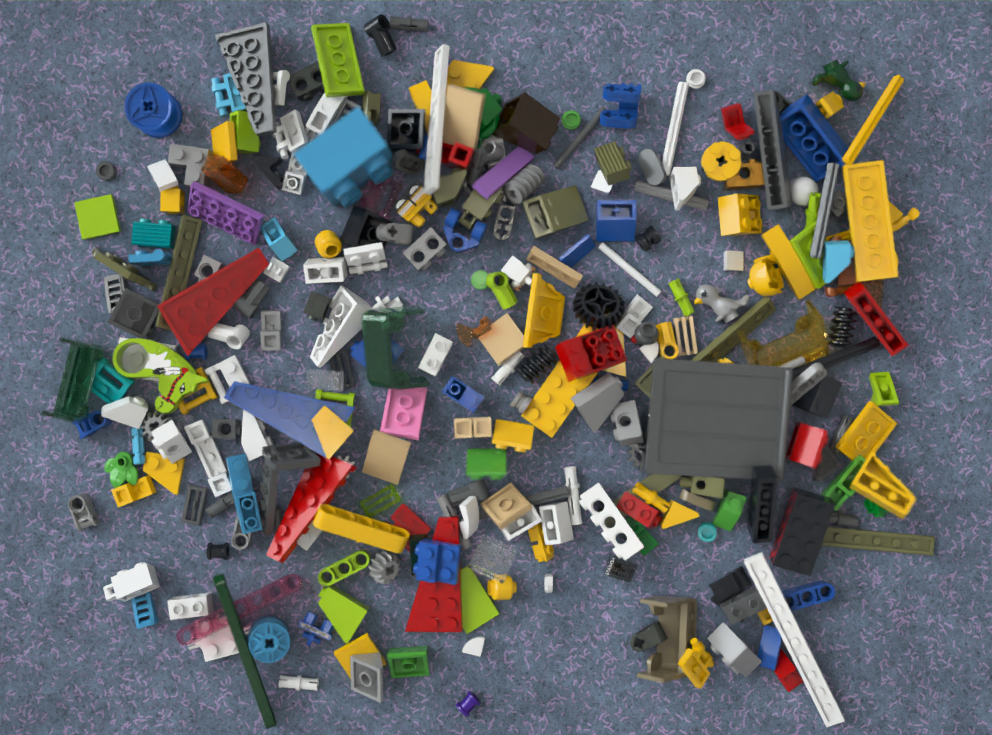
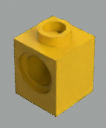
M179 186L161 191L160 211L165 214H184L185 191L179 189Z

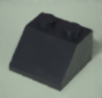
M388 109L387 146L389 149L395 151H416L424 148L425 109Z
M353 206L340 241L351 247L382 242L385 249L387 242L379 240L375 231L378 225L393 222L368 209Z
M825 376L793 403L792 406L818 417L828 418L842 382Z

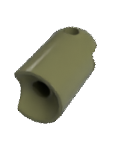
M367 90L362 96V112L369 121L371 119V124L375 126L380 120L381 93L373 94Z

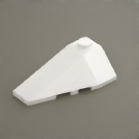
M342 285L331 300L329 307L332 308L329 319L325 318L323 324H325L324 332L318 335L310 356L319 368L366 325L374 312V309L367 301Z

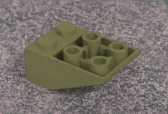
M576 185L542 194L522 202L535 241L589 221Z

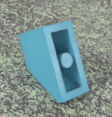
M276 217L261 226V231L267 243L281 261L291 257L298 251Z
M848 240L824 242L823 280L825 283H830L850 264V258L854 257V247L851 246Z

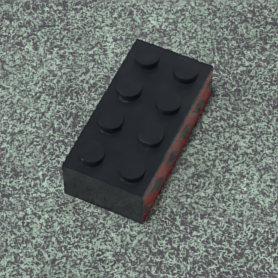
M793 487L770 554L773 566L811 576L835 508V503L830 497Z

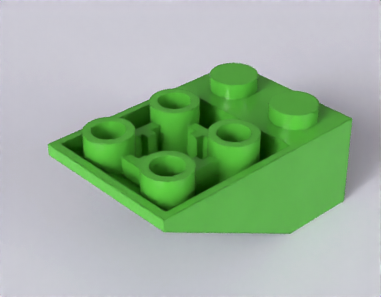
M467 449L466 476H471V479H482L483 476H490V479H502V475H506V449Z

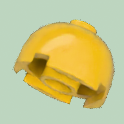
M771 257L757 261L751 267L748 279L749 287L754 289L759 295L766 297L780 294L783 292L780 289L784 288L779 268L775 269L773 264H771L776 263Z

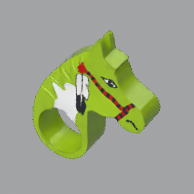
M142 338L127 339L119 343L113 353V364L120 374L134 379L159 378L158 388L160 395L155 400V408L162 413L170 414L175 412L186 395L197 392L199 384L209 382V379L199 376L195 368L176 351L152 340ZM132 345H142L147 353H149V362L137 373L127 372L122 364L123 353Z

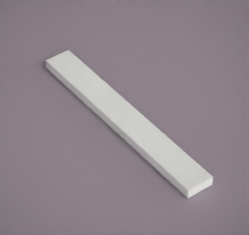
M445 44L435 52L424 180V193L429 195L439 187L449 46Z

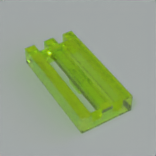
M392 483L363 499L359 504L366 516L371 518L402 499ZM389 489L392 490V492L388 495L382 497L381 499L375 501L367 507L365 506L366 502L372 500L373 498L379 496L380 494L386 492ZM395 496L396 499L369 513V509Z

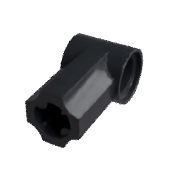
M379 14L365 23L364 29L366 34L374 39L381 56L384 57L395 52L397 48L388 31L390 28L388 19L384 15Z

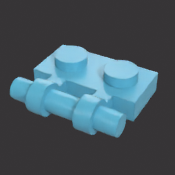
M230 73L223 75L224 83H220L217 77L211 79L213 85L211 89L216 97L217 103L215 105L216 109L219 110L220 117L228 115L226 109L228 107H231L232 112L247 110L242 103L240 92L237 90ZM225 90H227L229 98L227 100H224L222 93Z

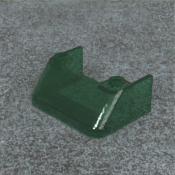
M412 305L375 309L363 313L361 324L366 378L371 386L398 390L430 386L429 381L424 376L410 378L404 370H393L390 333L398 332L404 327V315L424 313L420 306Z
M61 338L60 342L71 345L55 408L42 411L41 415L69 422L82 421L83 418H87L89 414L88 402L98 362L102 360L104 351L101 350L100 345L84 340Z

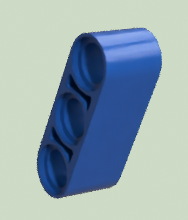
M821 580L782 591L785 598L791 597V602L788 605L791 611L833 599L835 588L828 582ZM827 586V593L821 595L822 587ZM809 591L808 599L802 600V594Z

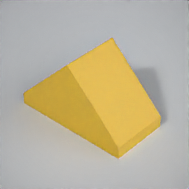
M671 499L670 507H667L668 510L664 513L659 524L662 529L697 518L699 514Z

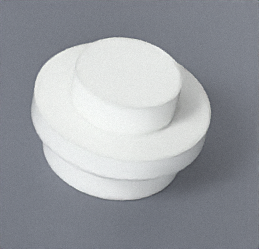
M698 69L691 70L686 77V82L693 89L701 88L706 80L705 74Z

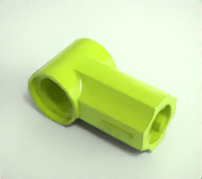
M492 272L487 275L486 285L492 289L503 310L512 307L518 302L508 283V276L504 272ZM496 276H498L500 280L498 285H496L494 282Z

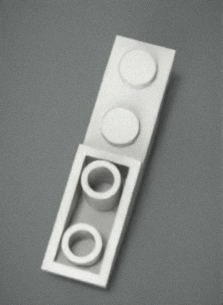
M324 92L306 124L305 133L308 143L329 128L344 99L348 96L326 98Z

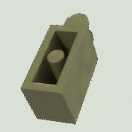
M501 187L487 200L474 189L462 206L465 212L460 218L459 223L470 230L477 220L482 222L485 219L487 221L493 212L491 210L495 203L498 205L504 197L502 194L503 188ZM468 214L474 217L472 221L466 218Z

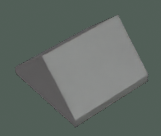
M380 652L350 656L351 690L377 702H383V666Z

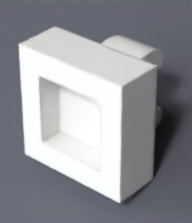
M272 257L263 273L281 283L290 266Z

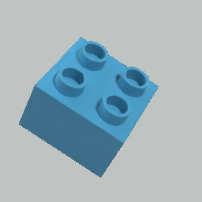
M356 107L293 154L321 193L334 207L340 203L344 208L353 205L363 195L360 191L361 187L371 180L375 185H378L387 180L394 172L391 168L392 153L359 107Z

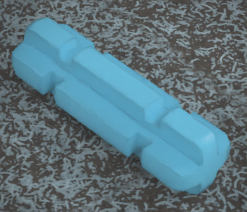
M132 428V436H134L132 438L133 454H135L133 456V463L136 465L145 463V455H143L145 453L144 437H142L143 429Z

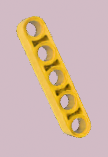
M321 504L313 521V525L320 530L394 553L403 552L410 536L409 532L403 528L328 504Z

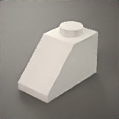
M674 167L669 180L675 210H680L694 195L697 187L700 186L701 177L697 173L696 167Z
M127 396L102 406L101 416L139 429L148 411V404L141 397Z
M531 504L533 509L501 530L506 540H511L542 521L533 504Z

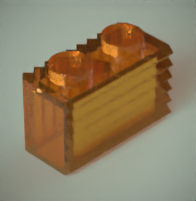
M208 156L201 168V171L227 194H240L249 180L225 156Z

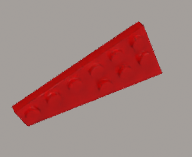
M260 248L255 249L157 305L187 356L269 265Z
M315 452L320 458V466L304 470L266 555L281 563L285 562L297 546V541L301 535H305L309 531L308 526L315 519L319 506L321 504L329 505L334 498L335 491L339 486H343L346 483L345 478L350 472L356 470V466L333 456L328 459Z
M440 516L432 540L460 545L459 516ZM461 560L458 583L456 585L438 581L435 583L419 582L405 632L463 631Z

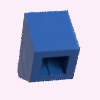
M451 376L442 390V393L473 413L484 398L483 395L454 376Z

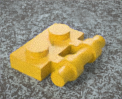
M692 638L690 641L692 649H686L678 665L696 688L702 689L711 674L707 668L713 667L714 662L711 654L705 651L703 643L698 641L697 638Z

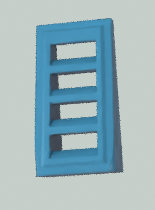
M151 591L147 592L146 596L131 599L137 629L159 622ZM147 600L146 604L139 605L138 603ZM148 608L149 611L141 613V609ZM150 616V619L143 621V617Z

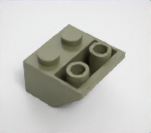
M454 169L450 172V175L445 177L439 175V187L433 192L439 210L458 202L465 182L468 180L466 169Z

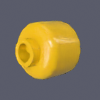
M324 230L315 237V247L322 257L334 258L341 252L342 243L335 232Z
M494 575L487 583L488 595L493 600H510L513 593L517 591L516 582H513L510 575Z

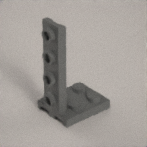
M301 443L262 447L265 464L262 466L263 483L260 486L262 500L259 501V508L261 511L262 531L265 535H271L274 531L279 470L291 471L296 468L310 469L314 466H320V458L317 454Z

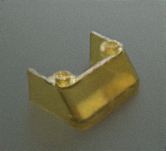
M810 300L806 301L807 315L800 317L796 321L795 331L762 346L758 340H748L742 330L738 331L742 351L749 365L779 367L801 356L804 357L805 364L829 354L824 318Z

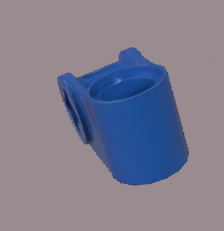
M98 410L72 421V424L76 425L80 433L79 438L84 439L109 426L113 420L104 417L103 423H100L98 418L101 410Z

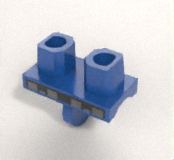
M311 611L298 624V626L312 632L310 634L304 631L302 637L308 639L306 644L308 646L312 642L320 644L322 639L316 637V634L330 640L334 627L327 619L324 620L321 628L315 626L318 615Z

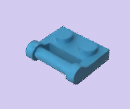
M160 249L155 250L153 253L135 251V254L129 255V263L139 266L169 265L172 254L165 253Z

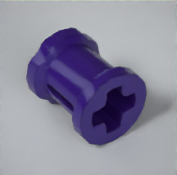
M471 691L467 693L468 695L460 703L456 704L458 710L466 717L470 715L469 712L476 705L479 706L481 704L478 697Z

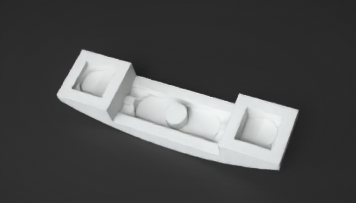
M203 419L185 426L184 428L191 444H194L209 477L208 482L214 496L217 497L231 491L228 470L218 446Z

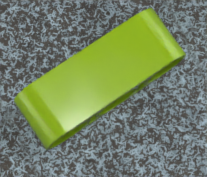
M360 549L326 566L318 574L319 583L323 586H330L360 571L370 563L371 553L366 549ZM359 554L365 555L367 562L360 563L357 556ZM341 563L349 565L350 569L348 572L341 570ZM330 572L332 580H326L323 573Z

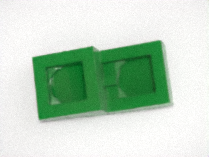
M630 516L625 520L644 546L639 550L644 557L659 545L640 522Z

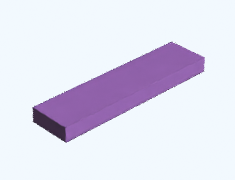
M517 147L478 179L472 187L487 200L531 163L534 156L527 150Z

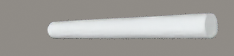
M602 242L598 248L656 297L660 294V289Z

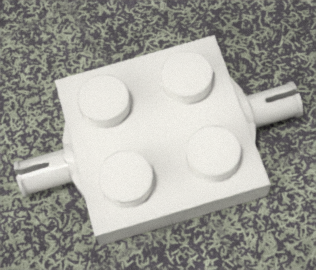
M226 616L198 623V640L188 642L189 650L198 647L202 649L205 662L239 653ZM251 625L243 628L245 635H248L249 631L246 630H249Z

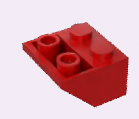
M796 422L785 459L816 468L822 460V448L828 442V431Z

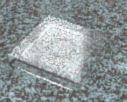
M483 533L468 568L500 583H504L517 548Z

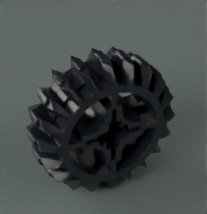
M596 281L594 285L589 283L576 293L573 301V312H575V318H580V324H586V329L589 326L593 327V331L596 328L604 329L607 326L609 327L608 329H611L613 324L616 327L618 322L622 320V315L625 312V302L622 301V295H618V289L612 290V285L606 287L605 283L598 285Z

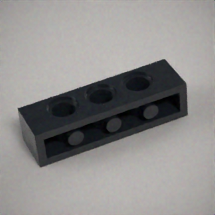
M772 465L752 466L747 529L753 543L772 542L778 477Z

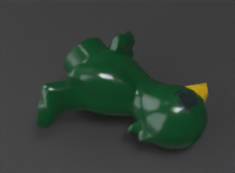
M835 60L823 66L825 73L817 74L813 77L812 85L816 86L821 82H826L832 86L840 87L841 90L837 92L841 94L840 97L848 101H857L862 97L866 82H856L849 77L847 70L844 68L848 65V61L839 64L838 60Z

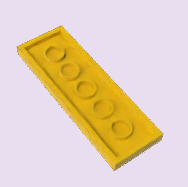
M883 160L843 165L842 172L851 242L854 247L853 258L856 281L863 282L898 277Z
M584 324L577 336L592 332L593 327L589 326L586 329V324ZM559 360L521 416L553 438L575 407L571 397L589 386L599 372L568 383Z

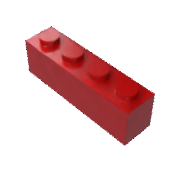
M861 282L855 283L843 292L892 357L908 346L907 342Z

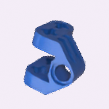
M626 83L621 85L607 84L603 87V99L619 102L618 110L601 111L599 122L602 126L626 129L636 127L641 84H637V86H633V84L626 85Z
M451 208L443 228L451 250L455 253H462L479 247L487 230V224L478 220L470 240H467V237L457 232L454 233L461 218V212ZM461 239L463 246L458 249L453 247L454 240Z

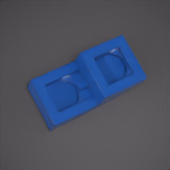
M765 625L757 656L762 661L758 666L774 671L777 667L783 640L777 628Z

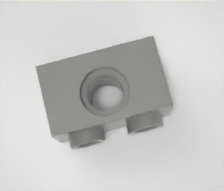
M635 400L618 403L610 413L611 421L616 423L617 428L613 430L615 441H619L621 447L644 442ZM625 421L631 422L630 425L626 427L622 426V423Z

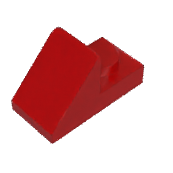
M780 648L777 667L773 672L787 692H790L804 681L796 671L795 666Z

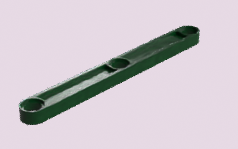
M224 574L213 576L216 591L264 724L267 729L277 726Z

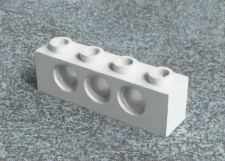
M599 483L580 495L581 500L579 503L585 511L589 509L593 514L590 517L596 527L598 525L602 527L604 532L601 534L607 542L612 541L615 546L612 550L619 559L623 557L626 560L644 547ZM595 501H602L604 503V509L601 512H596L593 509ZM607 517L615 519L614 527L608 528L605 526L604 521ZM618 533L626 534L627 540L625 543L619 544L616 542V535Z

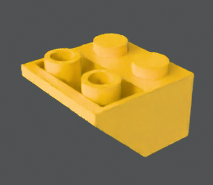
M733 194L718 197L721 236L762 233L759 195Z
M496 419L492 443L496 444V448L507 449V446L515 447L514 451L526 453L527 449L531 450L534 425Z

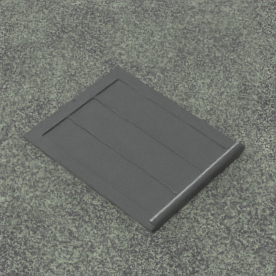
M654 358L645 473L751 479L752 466L772 465L778 481H783L793 368Z

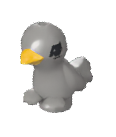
M708 284L701 285L697 289L694 305L705 304L712 307L718 316L715 322L723 319L727 323L739 316L736 310L746 306L748 303V295L743 296L740 300L719 297L718 294L722 292L718 290L719 287Z

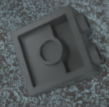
M124 288L107 323L144 339L145 336H150L154 328L152 323L158 317L159 309L157 305L160 303Z

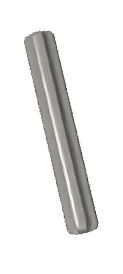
M636 181L634 191L674 202L672 190ZM692 196L684 205L706 210L709 201Z

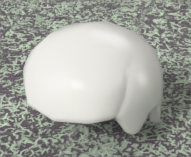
M799 176L790 182L792 201L800 206H808L809 193L813 192V195H815L814 193L819 190L815 181L808 177Z

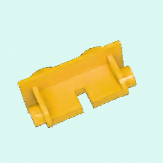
M542 522L529 528L528 533L531 542L538 541V544L532 545L535 559H538V562H547L554 557V548L552 544L545 545Z

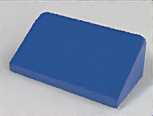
M586 234L559 257L558 261L572 268L595 248L591 236Z

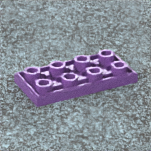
M196 181L191 184L187 213L229 234L235 235L245 242L253 245L257 244L264 214Z

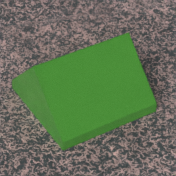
M428 646L389 649L387 659L391 678L430 676Z

